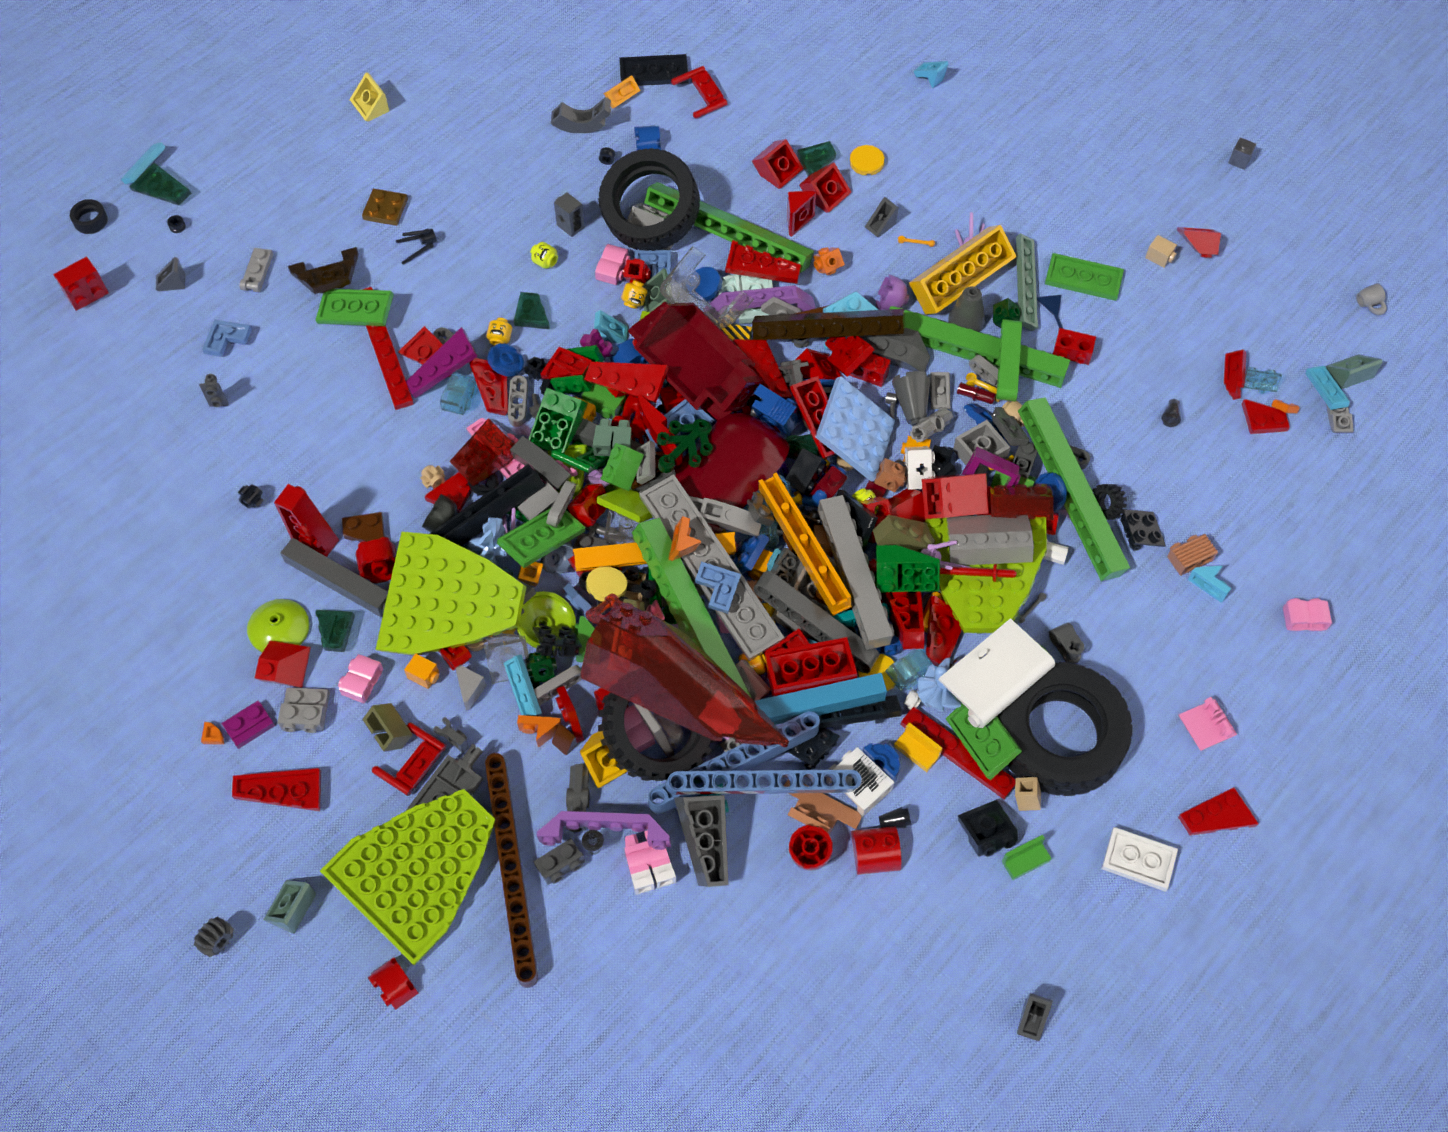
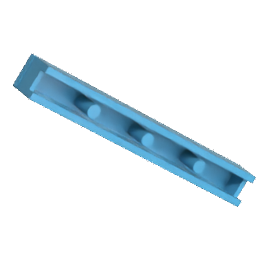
M882 673L739 704L748 711V714L740 723V728L736 729L733 734L782 724L808 711L822 715L885 701L887 690Z

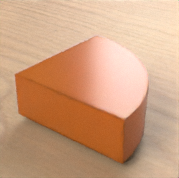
M1277 399L1273 400L1271 405L1285 413H1298L1300 408L1293 403L1289 405Z
M204 722L201 738L202 744L224 745V736L220 729L212 723Z

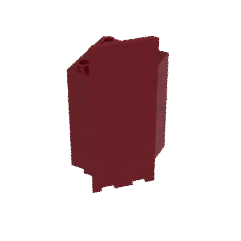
M663 302L628 330L638 342L634 348L650 364L668 365L669 368L665 379L696 410L706 409L717 421L732 412L737 413L747 404L750 397H757L754 395V392L764 380L752 369L756 363L693 302Z

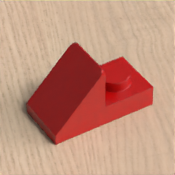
M465 646L447 647L438 651L453 671L456 670L457 666L463 665L472 657Z

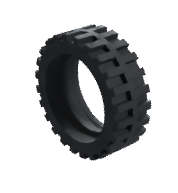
M669 663L649 664L623 675L617 683L612 684L609 688L610 693L604 696L602 700L604 708L599 710L598 717H602V724L598 725V732L603 731L604 739L600 740L602 746L607 745L610 751L607 753L609 759L614 758L618 762L616 766L620 770L626 769L629 771L628 775L641 777V780L663 781L667 780L673 772L689 771L704 762L702 758L711 753L712 749L709 746L710 743L716 742L717 735H714L713 729L700 720L698 716L705 708L706 702L710 701L713 695L711 692L705 693L703 687L706 684L702 680H694L695 674L693 672H683L681 666L675 665L671 667ZM662 686L675 691L684 700L690 713L691 734L689 740L680 752L669 758L654 759L641 754L632 746L625 731L624 714L626 707L636 693L647 687Z

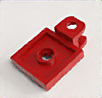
M844 336L830 337L825 342L828 349L832 351L831 356L827 360L847 377L875 350L859 336H849L848 338Z

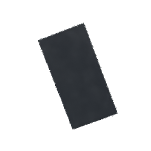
M686 54L619 57L621 81L632 75L638 86L672 84L671 79L688 72ZM686 80V81L681 82V83H679V84L689 83V81Z

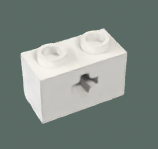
M928 446L905 447V476H907L905 486L909 490L922 489V479L935 476V472L932 471L935 454ZM920 464L924 466V468H921V472L916 469L920 467Z

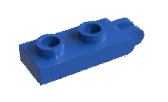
M974 403L964 406V411L976 421L977 425L988 420L1001 437L1005 438L993 422L992 414Z

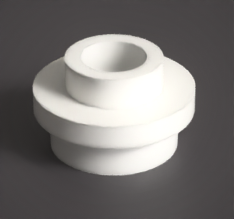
M912 689L904 701V704L910 710L913 707L917 708L921 702L917 691Z

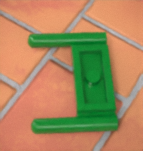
M574 441L572 445H585V444L580 443V442H578V441ZM587 446L588 451L576 457V459L557 450H553L551 453L553 458L587 473L605 466L610 457L594 456L593 448Z

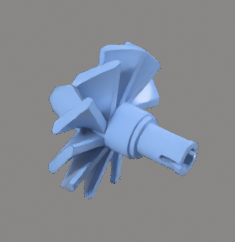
M489 517L488 522L482 527L484 535L470 540L468 547L498 566V561L500 565L503 563L502 557L506 558L509 556L497 544V539L503 536L506 529L502 525V519Z
M950 658L944 659L937 668L933 664L930 665L925 677H920L918 680L919 691L917 693L922 703L927 708L930 706L939 712H944V707L955 710L961 707L962 703L938 680L950 669Z

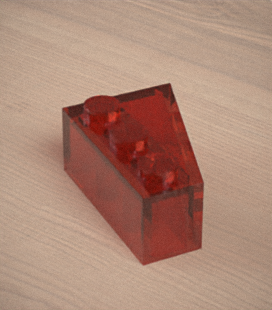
M1019 484L1012 488H1006L1004 485L990 488L991 517L1017 518V516L1028 515V519H1035V515L1047 516V520H1054L1051 486L1036 484L1035 487H1027V485Z

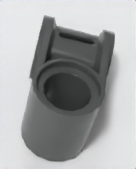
M1067 622L1049 630V638L1063 659L1071 664L1078 663L1084 651V644L1076 634L1073 626Z

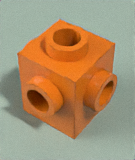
M825 247L818 250V254L813 256L815 269L819 273H825L826 275L835 273L837 268L845 265L839 248Z

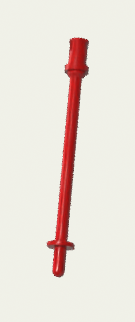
M871 559L868 567L870 571H873L874 575L877 573L876 559ZM997 564L993 565V569L953 567L952 570L940 568V574L992 577L993 582H996L997 577L1015 578L1017 575L1015 570L997 569Z

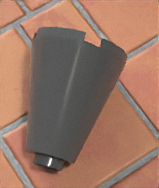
M973 286L964 289L949 313L948 323L973 329L977 332L983 329L985 313L980 289Z
M910 371L906 372L904 377L900 378V374L894 377L892 385L906 421L911 426L919 423L921 418L927 417L930 375L927 376L926 372Z

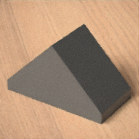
M884 197L865 225V228L875 236L880 237L897 223L899 207Z
M174 257L156 275L157 291L185 289V272L178 258Z
M1030 993L1024 1002L1017 1034L1040 1041L1053 1000Z

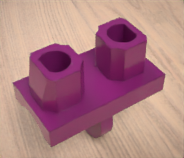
M593 329L590 334H583L580 339L582 347L597 345L604 358L611 355L610 352L613 350V345L611 342L603 340L598 329Z

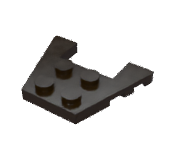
M357 247L341 251L343 261L307 271L304 262L289 265L288 269L290 274L312 293H325L328 290L343 288L351 284L359 253Z

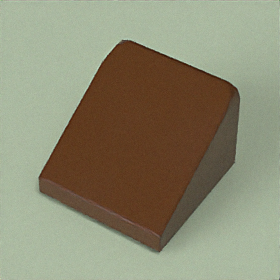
M560 724L554 734L552 744L564 755H568L577 746L576 737Z

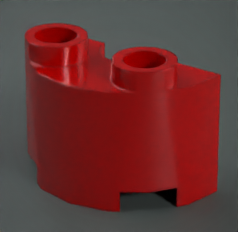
M394 957L373 971L368 977L374 988L379 986L383 991L380 997L388 1007L392 1004L395 1010L419 994Z

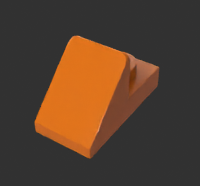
M682 516L676 524L668 560L673 561L692 553L701 544V540L689 536L691 532L689 527L690 518Z
M518 715L517 720L519 731L526 734L537 732L536 742L538 747H541L554 736L557 727L560 724L562 725L561 718Z

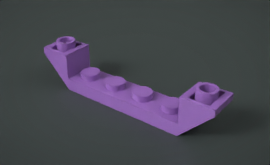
M796 285L724 292L704 308V313L712 321L724 322V311L761 307L772 297L789 304H795L797 308L801 309V312L815 309V303L812 296Z
M561 811L537 831V838L540 843L554 846L555 843H562L563 826L572 830L579 829V827H588L590 830L610 828L612 831L631 829L635 832H643L645 829H648L647 841L649 847L656 850H664L666 847H671L670 836L649 814Z

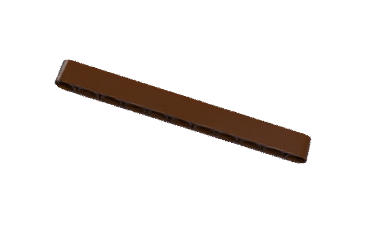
M492 753L487 756L485 765L492 814L496 820L494 828L515 974L521 986L530 988L538 981V971L509 778L504 757L499 753ZM495 763L501 764L498 768H491ZM497 783H504L501 788H494ZM500 803H507L505 808H497ZM503 823H510L508 828H500ZM505 844H513V847L511 849H503V846ZM509 864L517 865L514 870H506ZM514 884L520 886L515 892L509 891V888ZM515 906L523 907L519 913H513L512 909ZM524 927L526 931L522 935L515 934L517 928ZM522 949L529 950L528 955L525 957L518 956V953ZM525 971L533 972L529 979H522V973Z

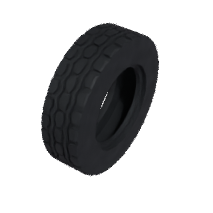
M1055 662V666L997 715L1000 722L1022 750L1007 766L1019 778L1038 777L1041 792H1048V794L1057 796L1081 795L1101 787L1118 770L1129 750L1132 740V718L1124 697L1103 675L1101 676L1098 672L1075 663ZM1064 701L1074 704L1091 718L1097 734L1096 746L1089 752L1075 757L1053 754L1043 748L1034 738L1029 724L1030 713L1036 707L1046 702Z

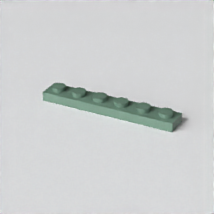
M1020 233L1016 236L1020 321H1022L1023 327L1034 331L1038 328L1034 240Z

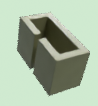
M392 703L372 705L362 719L372 734L381 733L376 734L374 738L383 752L402 749L413 735Z

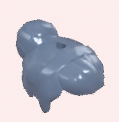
M571 541L541 558L542 568L546 572L551 574L555 572H568L571 564L567 559L573 556L574 549Z

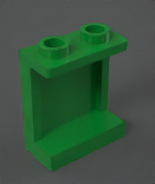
M597 345L567 349L592 360V362H604L605 360ZM583 375L552 378L550 381L555 390L563 394L587 392L593 386V383L584 380L585 377Z

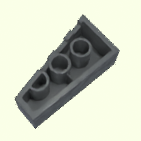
M725 796L675 797V804L698 886L729 885Z

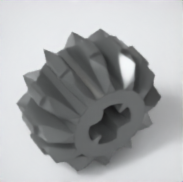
M218 916L214 919L211 918L198 930V934L194 937V946L208 957L218 955L229 944V940L233 938L232 933L234 929L227 921Z

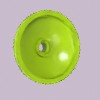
M539 591L523 605L524 613L520 617L519 627L516 628L526 643L537 648V645H540L533 631V627H540L539 624L542 623L551 628L570 627L575 632L576 617L572 607L564 598L552 592Z
M288 599L271 600L259 606L251 615L247 625L248 638L251 644L260 652H263L269 641L301 645L309 632V618L304 608L295 601Z

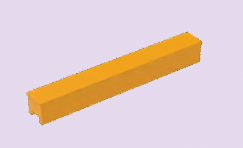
M777 472L773 474V477L765 481L762 479L758 480L760 493L832 615L834 616L851 608V595Z
M735 532L715 534L728 555H734L736 552ZM636 542L573 549L576 571L594 570L599 567L614 568L647 564Z

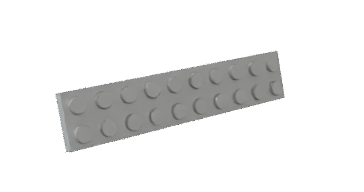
M674 474L639 494L640 499L654 519H661L671 541L675 526L682 516L690 518L689 527L691 532L689 536L701 540V544L694 552L680 558L694 580L696 579L701 561L740 573ZM741 574L729 613L715 611L750 661L784 640V636ZM698 584L710 602L714 589Z

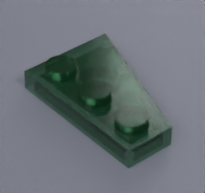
M155 163L129 186L134 192L176 205H180L192 194L188 188Z

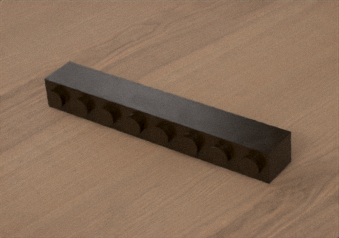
M904 309L755 316L752 321L753 340L904 334L905 312Z

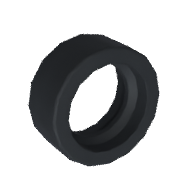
M85 199L79 201L70 210V219L75 229L80 233L93 234L99 232L107 224L108 216L102 204L96 200ZM88 212H98V215L93 220L79 221L81 216Z

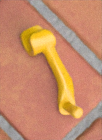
M968 373L966 375L967 385L974 387L976 384L992 393H997L996 387L977 379L976 374Z

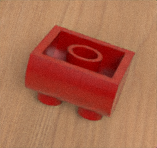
M896 826L851 831L857 875L901 870V848Z

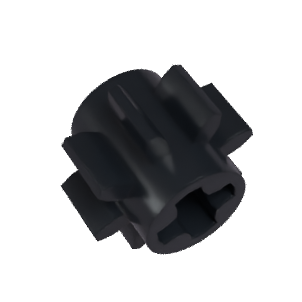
M533 357L527 360L528 366L524 367V370L528 374L529 379L533 378L537 381L542 379L541 372L547 365L544 358Z
M253 484L250 486L243 485L238 491V494L241 495L238 499L239 502L249 509L252 506L254 508L258 507L263 502L261 498L263 492Z

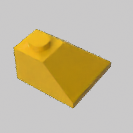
M603 731L591 735L580 750L581 757L597 788L627 772L626 769L620 770L616 766L618 762L614 758L609 759L607 753L610 751L607 745L602 746L600 741L604 739Z

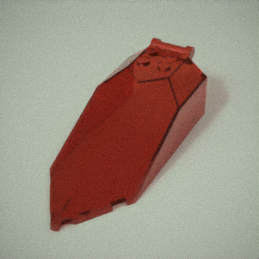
M613 593L607 595L598 606L587 610V619L596 623L597 626L587 641L580 675L582 679L714 741H722V737L735 738L736 743L788 746L789 740L756 702L686 633L652 615L650 612L642 611L630 603L620 601ZM609 607L612 608V610L605 616L602 615V613L606 611Z

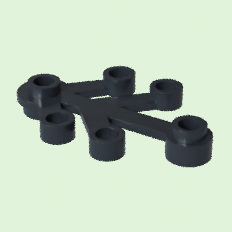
M635 567L629 568L623 573L626 579L630 581H636L640 577L639 569ZM591 571L582 573L579 578V586L584 590H587L586 580ZM649 579L643 580L640 585L627 583L626 591L641 593L645 598H652L656 593V583ZM621 596L616 600L618 609L622 610L623 604L621 603H623L624 599H629L628 597ZM597 600L600 607H607L610 602Z

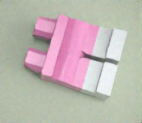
M648 830L644 832V833H645L646 840H647ZM636 834L625 837V856L635 895L655 890L649 867L652 869L657 889L676 883V875L666 848L664 850H656L649 847L648 841L638 843Z

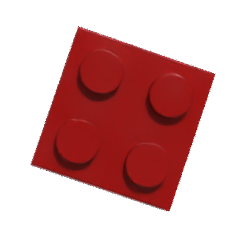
M87 256L53 274L64 295L76 311L109 294L98 271Z

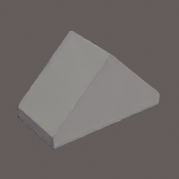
M459 665L456 667L459 686L465 708L470 710L485 689L486 683L483 676Z

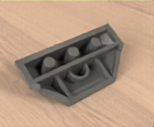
M905 328L904 334L859 336L875 349L872 354L891 360V365L910 371L925 372L930 355L918 331Z

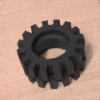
M1116 484L1097 485V488H1093V494L1106 520H1114L1121 517L1120 514L1125 512L1122 508L1127 506V504H1124V501H1127V497H1123L1125 492L1121 491L1122 488ZM1107 494L1109 495L1111 501L1109 509H1107L1105 506V497Z

